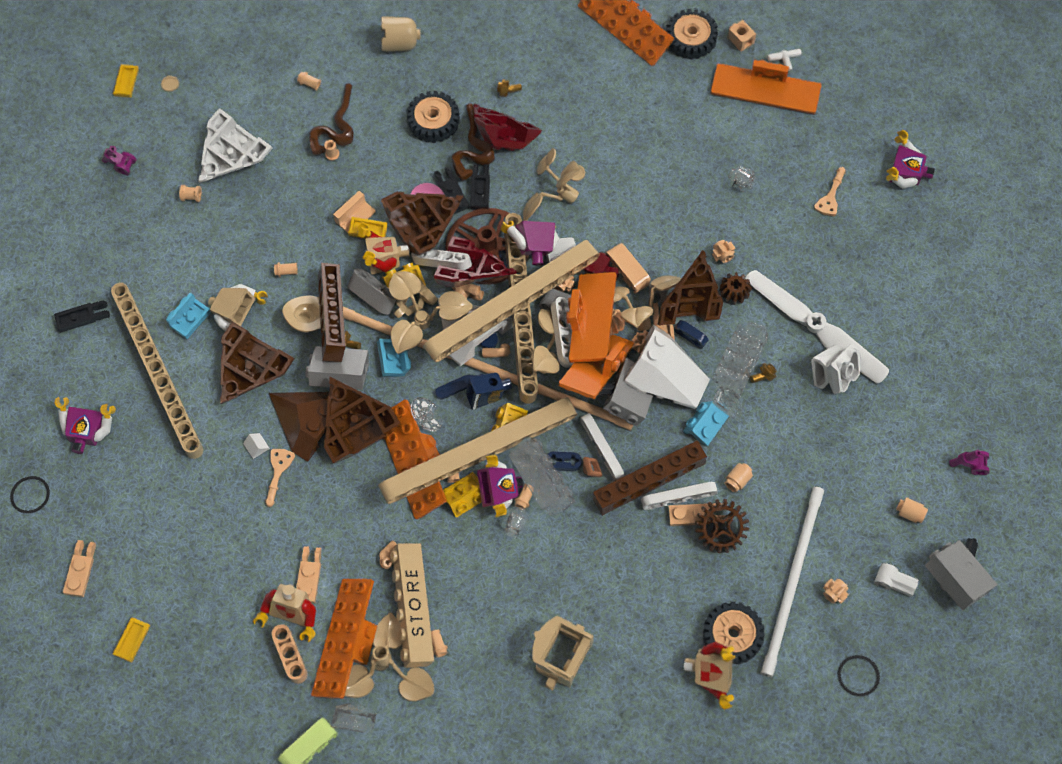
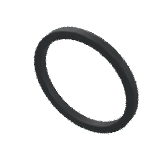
M28 476L19 480L13 486L10 500L17 511L26 514L34 513L46 505L50 496V489L42 478ZM36 479L41 481L46 487L47 495L45 501L34 510L27 511L18 508L13 499L15 489L25 480Z
M853 655L841 663L838 669V679L846 692L860 697L867 696L875 691L880 681V673L876 664L871 659L862 655ZM860 658L868 661L874 667L877 680L870 691L855 693L844 685L841 678V670L847 661Z

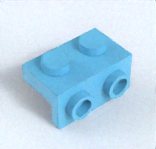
M189 293L182 298L178 307L169 313L166 321L172 330L188 339L211 311L207 306L196 300L192 293Z
M379 339L377 346L382 376H405L411 368L408 350L397 354L391 339Z
M714 401L702 402L697 407L695 415L686 422V427L683 430L685 434H692L704 446L710 444L729 417Z

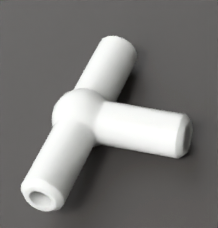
M800 49L783 50L780 53L767 55V60L770 62L782 59L784 66H789L788 71H791L793 68L789 58L801 56L802 52Z

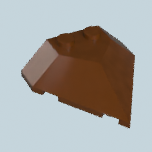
M397 191L382 198L381 201L390 225L404 245H408L409 252L421 255L436 247L461 203L463 196L445 197V194L416 193V195Z
M701 251L676 287L665 297L660 309L659 326L675 324L676 317L697 315L704 321L720 319L723 299L717 291L718 286L711 267L707 264L705 251Z
M232 321L221 337L222 396H220V404L283 376L295 358L280 349L277 350Z
M332 377L329 378L330 391L327 402V428L324 448L334 464L362 452L389 436L401 423L392 407Z
M329 392L269 393L291 451L308 462L319 448L318 440L327 428L326 414Z

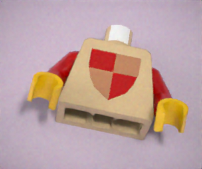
M360 223L358 235L360 237L367 236L365 238L367 251L363 256V260H365L367 266H370L371 275L399 268V257L409 256L408 245L397 246L394 237L378 236L372 231L369 232L370 227L367 223Z
M280 584L277 590L273 589L265 595L260 607L261 612L253 620L254 625L260 619L263 622L261 627L263 628L268 621L267 613H269L271 616L304 627L306 626V629L299 636L301 641L304 640L305 635L309 637L308 642L315 637V631L312 627L315 624L316 607L310 602L305 591L296 589L292 585Z
M713 642L699 649L696 659L686 658L684 670L695 672V683L701 685V687L719 700L720 707L725 710L732 707L729 702L734 700L733 695L726 694L729 692L732 684V663L735 658L733 656L734 647H727L718 642Z

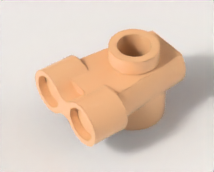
M472 283L456 288L452 287L454 291L459 292L466 299L469 296L481 301L484 297V291L480 290V286Z

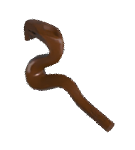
M345 84L343 101L334 117L335 123L342 131V134H337L327 126L321 125L312 128L310 131V148L313 155L326 152L325 146L319 145V137L323 134L327 135L339 146H348L353 143V128L343 120V115L349 106L352 84Z
M471 103L466 105L470 122L468 140L472 146L483 153L476 154L468 150H460L452 155L454 170L462 181L470 178L473 174L472 169L464 168L461 163L462 159H469L478 165L491 164L495 160L493 148L490 147L491 144L476 137L477 125L474 120L473 105Z

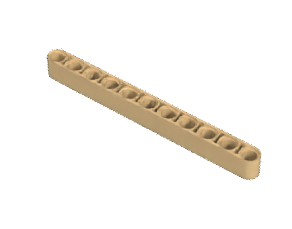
M510 213L506 216L505 223L508 225L509 221H513L517 225L522 222V219L518 214ZM504 233L507 268L512 267L521 273L508 276L510 288L527 277L525 255L521 254L516 243L511 241L513 240L512 237ZM530 304L512 315L519 397L526 404L533 403L538 392L537 371H533L532 366L534 340ZM524 338V339H526L527 341H526V342H523V341H521L520 339ZM524 355H525V356H528L529 358H528V359H524V358H522L521 356H524ZM523 373H529L531 376H525ZM525 390H530V391H532L533 393H532V394H527V393L525 392Z
M588 240L579 243L430 338L423 348L434 362L437 363L595 262L600 254Z
M116 283L113 285L111 293L177 437L189 458H199L203 454V446L134 298L126 284ZM160 367V369H159L158 371H155V372H154V369H155V368ZM163 383H167L166 386L160 387ZM175 398L174 401L167 403L169 399ZM182 414L181 417L175 418L176 415ZM184 430H189L187 434H182ZM197 445L196 449L189 450L190 447Z
M563 398L381 482L378 486L387 504L394 503L487 460L485 456L497 455L574 419L578 414L569 398Z

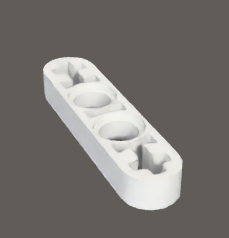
M431 249L421 255L411 253L416 265L437 268L441 265L460 270H466L472 265L470 256L465 253Z
M558 297L551 304L557 357L563 367L569 368L575 363L569 362L572 328L570 323H567L566 313L570 309L568 300L564 297ZM559 320H563L566 323V327H563ZM562 337L567 338L568 345L562 341Z
M588 413L580 417V421L588 436L596 444V450L606 461L604 463L614 481L624 477L623 469L591 414Z
M707 482L646 495L641 498L643 510L667 506L668 503L677 504L686 502L687 499L696 500L714 496L718 491L715 482Z

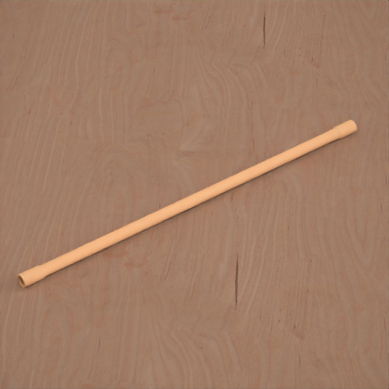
M343 306L344 319L354 321L391 336L392 326L356 313L354 310ZM422 339L418 347L423 348L428 340ZM471 358L464 363L466 366L487 374L498 373L500 379L510 378L512 384L518 385L516 374L475 358ZM538 383V394L556 401L568 397L576 409L610 421L630 431L633 427L626 420L610 414L603 408Z

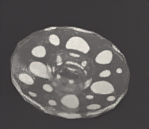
M418 397L414 399L411 403V413L415 421L429 431H437L441 428L443 419L438 416V407L426 398Z

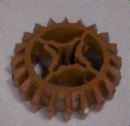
M715 499L716 506H713L709 501L707 503L710 507L708 510L704 506L701 507L702 511L705 512L704 515L697 513V516L702 519L701 521H695L696 525L701 526L696 528L695 532H702L697 537L698 540L705 539L702 544L704 547L710 543V551H713L715 546H717V553H721L722 547L728 553V546L736 550L737 548L734 543L737 542L739 545H742L743 543L739 538L746 539L747 535L742 532L749 531L748 527L743 526V524L749 523L748 519H742L746 516V512L738 513L742 507L738 505L734 508V501H731L728 506L727 499H723L722 505H720L718 499ZM718 510L731 511L722 518H718L713 514ZM735 516L738 522L736 533L732 532L730 524ZM708 518H710L714 524V527L711 530L709 536L706 531V522ZM715 519H717L721 523H724L726 521L727 524H725V526L729 532L723 529L718 530L717 528L719 526ZM721 534H726L731 538L724 542L714 541V538Z

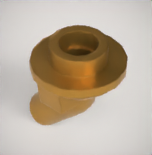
M502 79V82H499L497 87L500 97H507L508 92L522 90L521 84L509 85V81Z
M346 330V347L360 349L361 343L349 340L351 335Z
M763 363L760 367L762 373L750 376V381L755 383L766 378L771 381L777 377L775 374L777 370L771 363L768 365Z

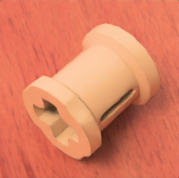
M180 186L179 196L181 201L188 199L200 202L202 195L201 186Z

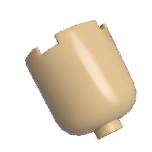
M381 17V31H385V37L381 39L382 51L397 52L414 49L417 40H420V29H417L414 20L407 17Z

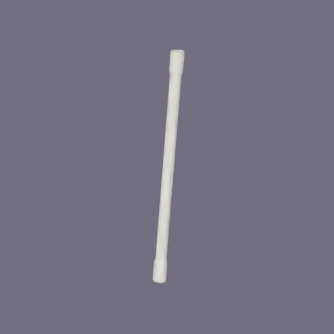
M820 487L812 488L807 514L768 653L764 659L761 674H768V677H773L778 652L816 515L821 505L824 489Z

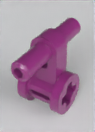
M115 146L107 148L102 157L103 163L110 162L114 164L115 171L127 176L130 173L132 164H135L137 160L135 156L128 152L118 153Z
M985 451L964 452L959 454L957 458L949 461L951 467L958 465L970 467L973 475H988L990 473V469L987 467L989 453Z

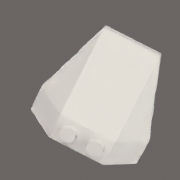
M653 324L645 339L647 343L638 361L630 368L624 382L641 393L646 394L648 392L657 395V398H667L673 400V403L696 409L710 379L668 333Z

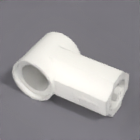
M882 563L874 583L877 586L879 584L884 586L886 590L893 589L912 597L919 580L898 572V569L893 565Z

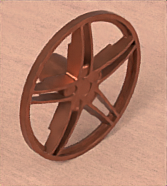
M489 208L477 209L463 215L453 224L447 235L446 251H448V245L452 236L458 231L467 239L472 240L475 243V247L480 250L485 249L500 259L498 251H505L506 249L505 246H502L505 245V238H500L499 233L504 217L510 213L501 209ZM494 214L489 225L483 226L479 230L464 224L466 220L474 216ZM501 215L500 222L498 224L497 230L495 231L493 227L498 216ZM459 226L462 227L463 229L469 231L470 233L474 234V235L477 236V237H476V238H473V237L470 236L468 233H466L465 231H462V230L459 229L458 227H459ZM525 255L526 262L528 260L529 255ZM508 276L479 281L475 283H501L503 281L508 280Z

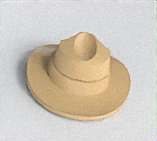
M300 296L284 305L282 310L283 317L292 328L301 332H313L321 328L319 297Z

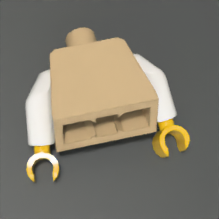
M239 284L230 288H222L217 297H210L208 305L210 311L214 314V320L218 326L226 331L232 321L239 326L242 325L256 298L258 304H266V301L260 299V297L268 298L265 291L257 293L255 289Z

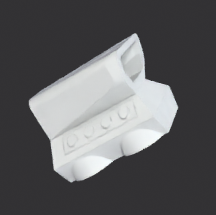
M853 343L846 348L833 345L811 360L814 386L823 389L829 383L834 394L845 392L848 389L849 383L856 381L861 371L860 352Z

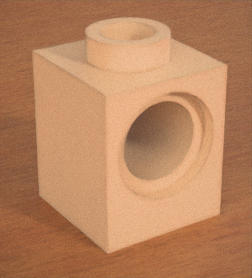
M744 20L734 23L729 28L728 39L741 52L755 43L756 33Z

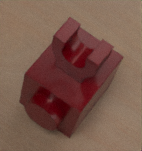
M599 252L600 255L595 262L584 269V274L615 272L617 275L616 281L619 277V269L609 267L610 257L602 252Z

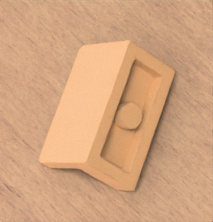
M358 191L333 216L335 223L348 233L351 217L369 219L376 211L366 203L364 194Z

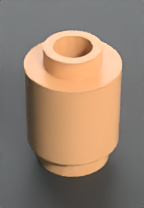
M738 463L727 475L724 482L726 487L735 493L738 490H742L753 477L751 467L745 463Z
M907 497L905 500H900L896 509L899 511V516L914 523H922L928 511L923 504Z

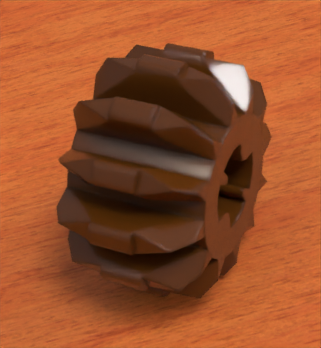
M736 272L732 276L729 273L727 278H722L719 290L722 291L721 297H726V302L732 299L734 305L737 300L742 304L744 299L749 298L752 287L750 286V280L745 279L744 274L738 276Z

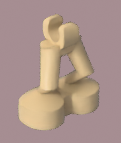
M421 280L420 298L417 303L419 310L423 309L424 302L433 306L438 301V298ZM397 300L398 308L394 311V315L398 318L404 313L410 316L416 312L414 305L407 307L405 305L407 300Z

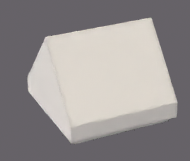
M260 433L249 434L243 443L253 459L270 449Z

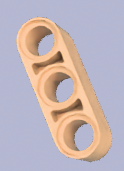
M620 243L605 252L610 257V261L613 263L612 266L619 269V273L624 277L623 280L629 287L635 290V294L650 285V276L624 244Z
M277 625L272 630L275 646L286 674L293 683L300 684L307 678L306 667L289 628L286 625ZM282 632H286V638L283 640H279V634ZM288 651H295L293 657L285 658V654ZM302 669V673L298 677L292 676L294 670Z

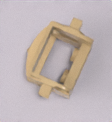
M559 616L549 620L540 631L534 633L533 662L536 663V671L548 678L545 687L551 690L554 689L556 683L564 684L568 687L572 685V681L589 648H591L594 638L593 635L584 631L585 627L579 624L575 626ZM560 633L577 641L573 649L575 654L572 660H567L563 670L545 662Z

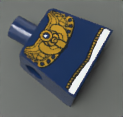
M498 373L470 377L466 396L471 409L473 410L501 400L503 392L512 389V383L510 378L501 380Z

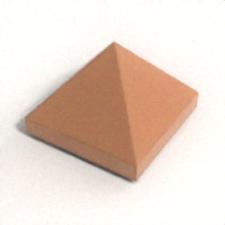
M584 457L583 473L588 476L602 477L598 460Z

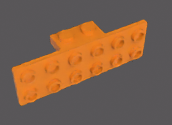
M581 0L578 4L580 9L652 66L657 63L674 40L673 36L650 18L652 14L645 9L641 11L638 8L639 4L634 0Z
M754 60L752 70L718 63L711 94L815 114L822 84L787 77L789 66L769 63L763 60Z
M615 272L579 275L578 289H572L571 297L568 298L570 310L566 313L567 323H570L572 328L569 352L570 363L605 361L608 356L617 277Z
M614 334L610 335L609 352L605 361L575 362L559 381L558 386L565 388L567 391L581 394L586 398L595 399L632 350L633 341Z
M404 399L392 407L401 425L384 439L397 473L400 474L439 456L436 441L432 435L420 432L416 419L413 417L414 414L409 401ZM440 481L407 496L415 519L422 518L447 502Z
M342 579L311 696L343 699L353 661L361 665L368 664L377 625L365 620L374 580Z

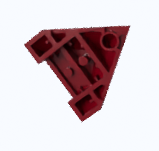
M475 103L473 105L475 123L484 141L491 144L490 147L500 150L501 147L511 151L523 149L542 132L541 129L528 122H518L514 117L480 107V105Z
M452 236L448 245V251L468 254L472 265L466 270L439 265L434 274V280L437 284L444 285L445 287L456 288L479 281L514 275L517 271L512 267L509 269L505 267L503 261L485 249L480 250L475 247V243L472 240Z

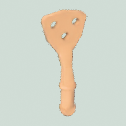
M840 167L837 170V174L833 179L832 189L828 195L819 199L815 204L814 209L824 215L836 216L838 205L835 193L845 175L846 170L844 167Z
M285 449L271 450L274 477L265 500L268 507H272L275 503L278 481L282 472L291 465L295 458V454Z

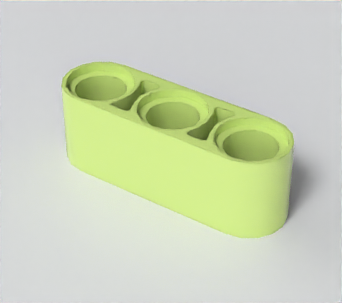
M321 718L279 756L278 761L281 764H307L313 759L312 756L316 752L322 751L329 744L328 741L333 737L335 739L338 733L325 718Z

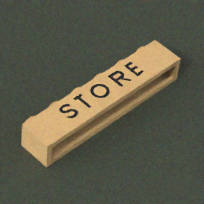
M421 543L397 544L390 553V560L394 565L392 579L396 584L394 598L398 603L396 617L397 621H400L398 636L399 640L402 641L401 660L404 661V668L426 667L434 662Z

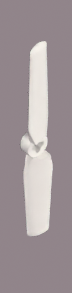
M757 270L751 271L746 275L745 279L750 280L751 286L791 319L807 326L810 332L817 333V337L825 348L828 349L833 345L846 348L853 343L860 352V372L875 383H880L887 377L889 369L842 329L827 323L823 314L812 313L805 304ZM813 321H820L819 324L813 325Z

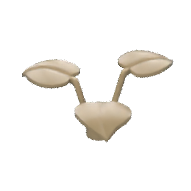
M552 148L539 163L537 174L541 175L546 170L558 181L556 185L558 196L544 192L540 194L535 193L524 207L523 221H528L540 206L544 196L558 199L559 201L564 199L570 204L577 199L579 192L566 184L582 172L577 162L571 161L562 171L560 178H558L549 168L555 160L556 150Z
M406 271L395 272L389 284L390 294L399 301L407 300L410 297L416 314L414 316L415 322L410 324L407 320H400L393 326L391 341L397 354H400L418 346L423 339L422 330L430 326V321L433 320L438 310L439 316L442 319L452 321L468 314L473 308L472 304L459 292L448 291L441 295L439 298L440 306H436L429 316L426 311H419L413 296L421 291V283L417 276Z
M667 275L654 279L651 282L652 289L649 307L633 308L629 298L626 296L630 293L629 289L621 286L615 287L614 302L624 299L629 306L628 309L621 313L622 318L639 331L650 329L652 327L650 316L653 314L652 306L655 291L671 289L679 283L681 278Z
M540 309L538 314L539 325L547 333L553 334V337L547 348L537 346L534 349L532 357L533 371H539L543 374H555L559 371L560 363L557 361V356L553 352H549L555 341L552 312Z
M392 613L386 615L377 625L373 641L375 648L372 651L374 660L371 661L370 672L368 673L367 668L363 665H352L344 696L361 698L368 695L374 688V682L370 677L374 674L375 666H387L388 664L404 679L399 685L400 694L404 699L413 702L433 695L434 684L430 675L425 670L411 668L407 676H405L393 662L389 648H399L402 646V641L399 640L398 636L400 622L397 621Z

